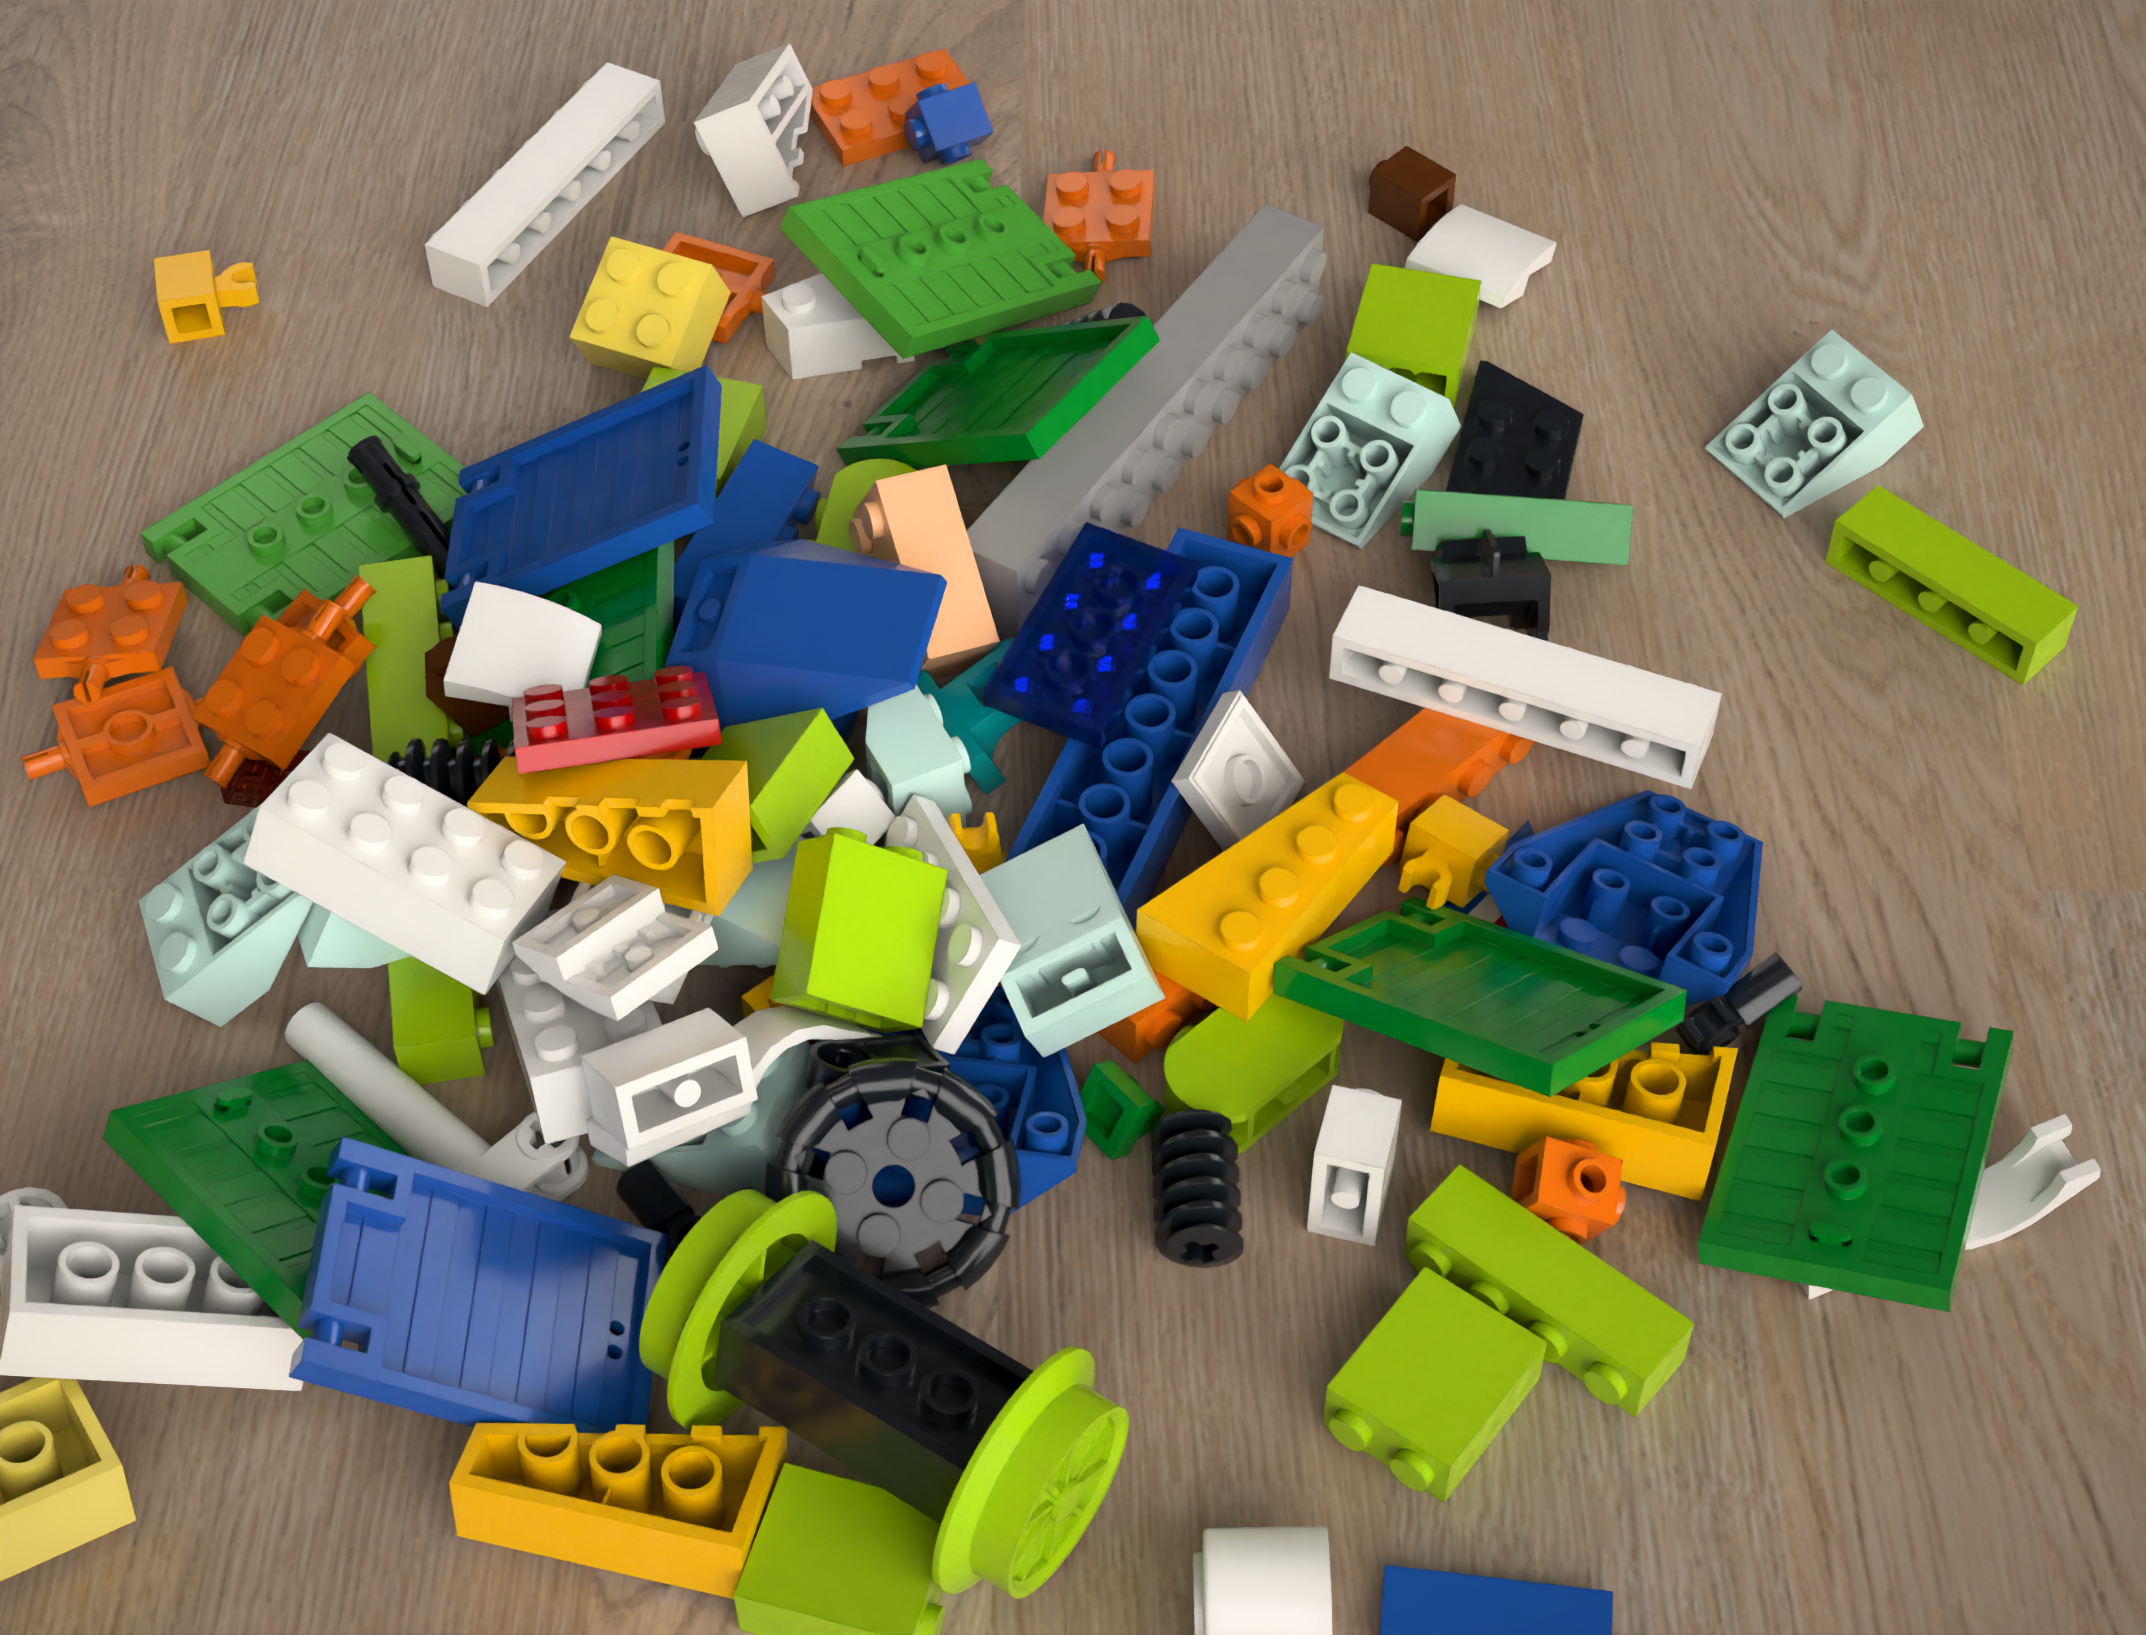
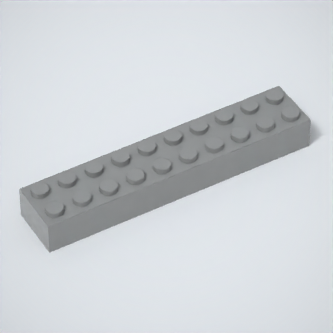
M1265 203L1156 322L1153 327L1160 341L1040 459L1030 460L967 529V535L1000 642L1009 638L1019 639L1036 632L1042 637L1048 631L1058 610L1067 600L1072 601L1078 597L1085 585L1086 578L1099 563L1105 564L1110 560L1116 550L1118 541L1131 527L1136 528L1142 523L1151 503L1161 492L1167 493L1173 487L1179 471L1191 457L1198 458L1202 454L1211 434L1220 424L1225 425L1232 419L1238 403L1250 390L1256 391L1260 387L1267 370L1278 358L1283 359L1287 356L1295 338L1305 326L1311 327L1317 321L1324 302L1323 296L1319 294L1320 277L1327 261V255L1322 251L1324 226Z

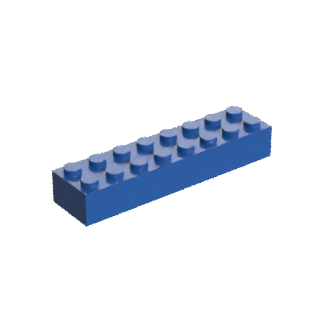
M1178 527L1004 863L1084 824L1134 931L1136 930L1137 909L1150 901L1193 811L1172 783V779L1222 694L1240 690L1247 699L1290 609L1293 558Z

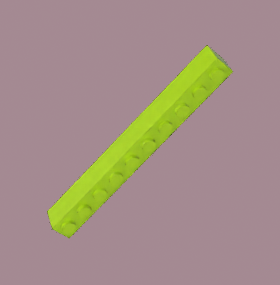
M432 555L359 565L360 578L377 591L362 606L364 637L376 646L366 658L373 757L386 764L394 751L399 752L401 757H405L408 743L412 738L423 740L427 757H431L433 743L437 738L447 739L451 747L452 757H456L455 749L458 748L461 739L466 738L465 731L426 697L425 652L432 649L441 640L455 636L453 623H443V615L445 614L440 610L442 594L451 591L449 583L446 579L437 580ZM413 956L388 963L393 1043L399 1068L419 1085L486 1075L483 1048L495 1047V1036L490 1007L479 1008L478 995L483 994Z

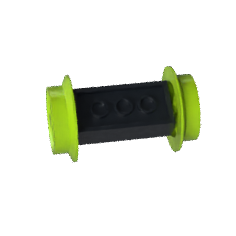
M744 1189L727 1196L713 1206L689 1231L665 1266L647 1304L640 1330L639 1352L642 1363L647 1369L668 1381L667 1402L670 1415L674 1421L691 1430V1425L714 1426L731 1416L746 1403L941 1524L933 1553L932 1575L936 1586L945 1593L951 1595L959 1594L973 1587L982 1579L1016 1599L1024 1598L1041 1587L1065 1561L1094 1518L1116 1474L1128 1437L1129 1416L1126 1409L1094 1391L1096 1369L1092 1354L1080 1346H1070L1049 1357L1035 1371L1029 1369L834 1253L837 1236L836 1212L830 1200L818 1192L810 1190L801 1191L777 1203L756 1190Z

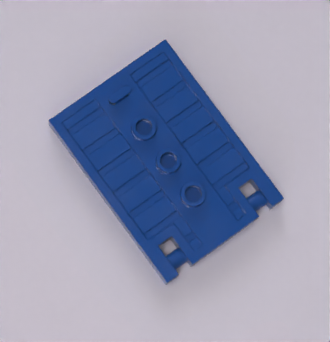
M707 364L460 470L458 484L467 494L456 498L445 571V579L454 590L442 594L440 610L457 629L461 627L475 581L539 596L714 524L722 385Z
M346 1137L340 1139L330 1154L326 1176L340 1179V1184L333 1183L321 1200L298 1322V1328L313 1331L312 1337H305L292 1354L288 1377L475 1427L476 1423L575 1424L577 1433H607L616 1430V1424L645 1425L647 1431L653 1372L642 1363L639 1352V1337L647 1304L664 1270L668 1234ZM369 1188L384 1192V1197L369 1193ZM342 1340L359 1344L358 1351L341 1347Z

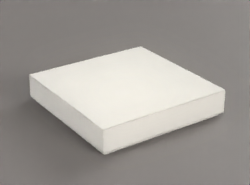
M1240 690L1222 694L1172 779V783L1223 851L1291 807L1305 782Z

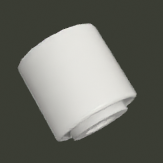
M1327 1526L1206 1528L1203 1530L1202 1551L1193 1552L1195 1635H1332L1331 1575Z

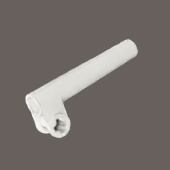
M315 1002L306 1005L288 1023L285 1031V1041L304 1060H308L412 1158L561 1202L569 1194L578 1190L586 1181L589 1165L586 1154L578 1146L580 1135L545 1145L535 1111L527 1115L517 1127L491 1146L325 1004ZM537 1131H539L540 1138L543 1144L540 1147L538 1145L537 1138L535 1135ZM566 1159L568 1160V1164L571 1171L569 1174H567L566 1167L564 1164V1161Z

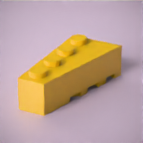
M504 757L467 802L469 809L566 861L561 875L562 878L596 886L614 874L659 888L663 903L718 917L753 869L747 761L619 759L518 774L516 757Z
M1342 772L1138 908L1136 936L1151 968L1241 1020L1248 1022L1273 993L1275 962L1289 955L1302 959L1305 955L1306 947L1314 944L1391 855L1394 847L1399 801Z
M1651 1042L1649 1051L1632 1050L1551 1097L1445 1058L1439 1077L1430 1131L1517 1154L1522 1153L1546 1136L1557 1140H1585L1595 1144L1599 1149V1153L1623 1160L1620 1181L1701 1201L1717 1144L1738 1048L1713 1046L1711 1056L1681 1054L1679 1044Z
M476 1423L449 1481L457 1536L734 1599L736 1587L784 1462L788 1463L787 1429L783 1426H759V1435H723L722 1426L691 1425V1434H646L645 1425L616 1424V1430L607 1433H577L575 1424Z

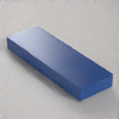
M1385 1565L1379 1635H1612L1613 1591Z

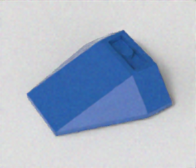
M804 539L751 544L701 559L665 666L666 668L689 666L692 668L693 673L705 672L719 718L720 733L727 726L822 707L829 719L833 720L915 689L947 581L940 574ZM710 746L692 749L689 758L703 757Z
M1646 790L1514 842L1487 870L1484 882L1509 929L1687 989L1686 1007L1710 1000L1716 995H1725L1750 963L1754 946L1763 842L1744 834L1738 826L1730 822L1716 821L1687 808L1682 801L1673 796L1656 794Z
M996 986L956 1053L950 1054L940 1050L936 1051L950 1064V1071L972 1083L991 1101L999 1112L994 1118L1005 1139L1013 1138L1021 1171L1020 1209L1076 1173L1086 1132L1087 1119L1066 1047L1043 1058L1024 1036L1003 986ZM921 1028L891 1033H881L871 1029L866 1030L884 1037L920 1034L928 1042ZM922 1097L906 1098L901 1115L912 1116L926 1122L932 1100ZM865 1102L852 1103L838 1111L847 1129L857 1122L872 1116ZM969 1131L949 1140L960 1162L980 1152ZM809 1147L826 1163L830 1152ZM886 1166L874 1177L872 1184L873 1193L883 1203L899 1204L910 1196L914 1184L913 1177L902 1166ZM964 1193V1206L961 1213L980 1216L985 1199ZM1012 1208L1010 1214L1017 1211L1018 1209Z

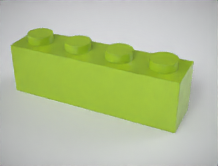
M1879 485L1874 487L1835 520L1825 563L2019 684H2026L2065 648L2079 607L2078 605Z
M1461 1164L1451 1172L1409 1217L1403 1256L1410 1260L1418 1273L1426 1266L1545 1340L1547 1346L1544 1361L1557 1363L1585 1383L1588 1390L1600 1401L1609 1405H1618L1636 1418L1685 1360L1694 1327L1693 1321Z

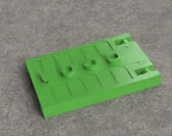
M982 159L789 206L780 226V229L902 359L1092 303L1102 284V281L1090 269L1077 273L1071 267L1076 254L1008 185L994 188L988 182L993 170Z
M368 392L140 532L146 553L158 564L167 559L173 577L182 582L187 589L242 636H245L252 630L262 614L276 621L304 588L317 599L323 600L326 598L334 602L355 578L356 574L360 577L359 565L423 557L392 515L380 511L374 503L376 494L357 469L347 460L349 451L357 443L367 437L378 436L405 474H413L420 483V494L450 533L456 498L467 494L458 484L460 470L466 467Z

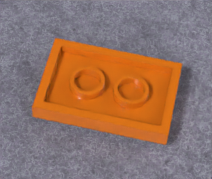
M946 49L926 52L914 58L886 66H877L866 72L838 80H829L821 85L812 87L813 93L809 116L844 167L910 147L904 132V121L906 120L904 113L918 101L917 93L942 83H946L948 91L970 83Z

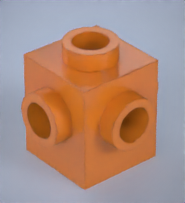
M1269 463L1250 478L1241 479L1229 492L1227 540L1290 558L1310 543L1313 492L1308 490L1299 480L1291 478Z
M1546 1136L1517 1155L1511 1199L1580 1246L1584 1245L1587 1241L1615 1226L1622 1214L1626 1198L1625 1189L1620 1185L1623 1160L1599 1153V1149L1595 1144L1585 1140H1557Z

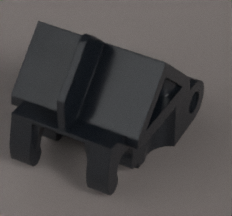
M1484 529L1481 539L1445 540L1438 544L1435 558L1430 559L1434 608L1450 611L1467 618L1508 615L1509 627L1525 629L1528 636L1548 641L1551 573L1540 552L1527 553L1525 536L1494 538L1490 529Z

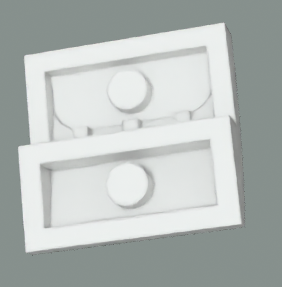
M1460 204L1443 216L1425 234L1408 256L1405 268L1482 280L1479 300L1503 308L1524 295L1530 274L1551 263L1557 242Z
M475 581L443 680L445 696L509 706L510 722H513L512 699L524 697L523 692L528 688L557 684L563 687V692L586 689L602 635V625L578 612L549 600L521 591Z
M614 874L512 942L515 954L545 981L581 1005L616 1021L625 1017L719 950L712 926L666 912L659 888Z

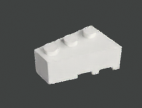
M790 43L735 64L694 121L698 144L706 155H711L742 218L794 199L799 194L800 186L796 180L792 179L793 167L803 164L804 152L800 147L796 148L798 135L807 132L813 89Z
M822 273L761 296L766 347L792 380L862 369V361L895 356L897 364L914 361V356L902 359Z

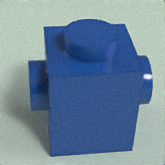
M975 82L949 91L946 83L924 89L916 94L918 101L904 113L906 117L904 121L906 139L914 151L918 150L923 163L940 158L944 166L963 160L972 155L971 147L980 145L994 133Z

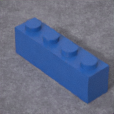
M756 439L752 441L715 500L714 524L695 532L674 566L673 639L701 559L751 544L796 540L798 538L799 529H796L799 522L806 525L811 522L821 497V492L813 490L818 465Z

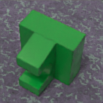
M1113 1060L1094 1064L1079 1092L1087 1119L1085 1134L1110 1160L1128 1156L1136 1141L1152 1132L1166 1110L1139 1086V1082L1132 1075H1127Z

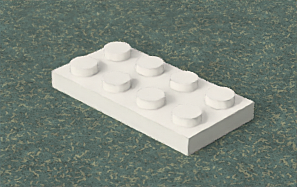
M913 794L902 814L897 816L890 824L886 841L882 848L886 846L912 848L924 854L923 862L948 870L921 1029L934 1049L955 1054L1019 951L1021 944L936 802Z

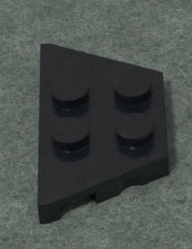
M1480 360L1446 491L1566 499L1584 414L1496 365Z

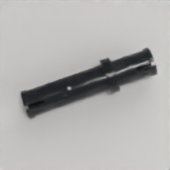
M376 435L363 439L349 451L347 460L357 469L376 494L374 503L380 511L392 515L423 557L432 555L435 573L440 579H445L451 536L450 531L420 494V483L413 474H405L384 447L381 439Z

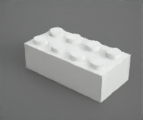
M328 733L260 805L243 864L485 995L516 956L512 942L539 925L546 917L566 861L354 745Z
M562 908L548 911L544 920H546ZM516 955L495 982L546 1145L588 1133L586 1119L593 1117L580 1056L662 1026L654 1002L650 1000L641 1004L619 1021L601 1015L568 997L548 982L540 981V976Z
M13 1205L2 1264L0 1375L289 1391L302 1390L304 1381L288 1376L292 1354L303 1339L181 1217Z

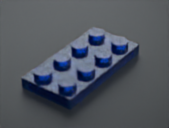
M1085 522L984 687L983 705L1101 749L1196 583L1200 563Z

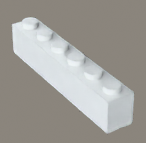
M608 62L591 79L587 80L581 89L561 109H558L552 118L532 138L528 139L522 148L501 169H498L491 179L471 199L467 200L460 210L439 231H436L430 237L429 241L425 244L433 287L488 307L665 124L660 80Z
M1358 585L1332 638L1330 679L1692 789L1712 739L1722 693L1691 683L1675 680L1631 665L1618 663Z

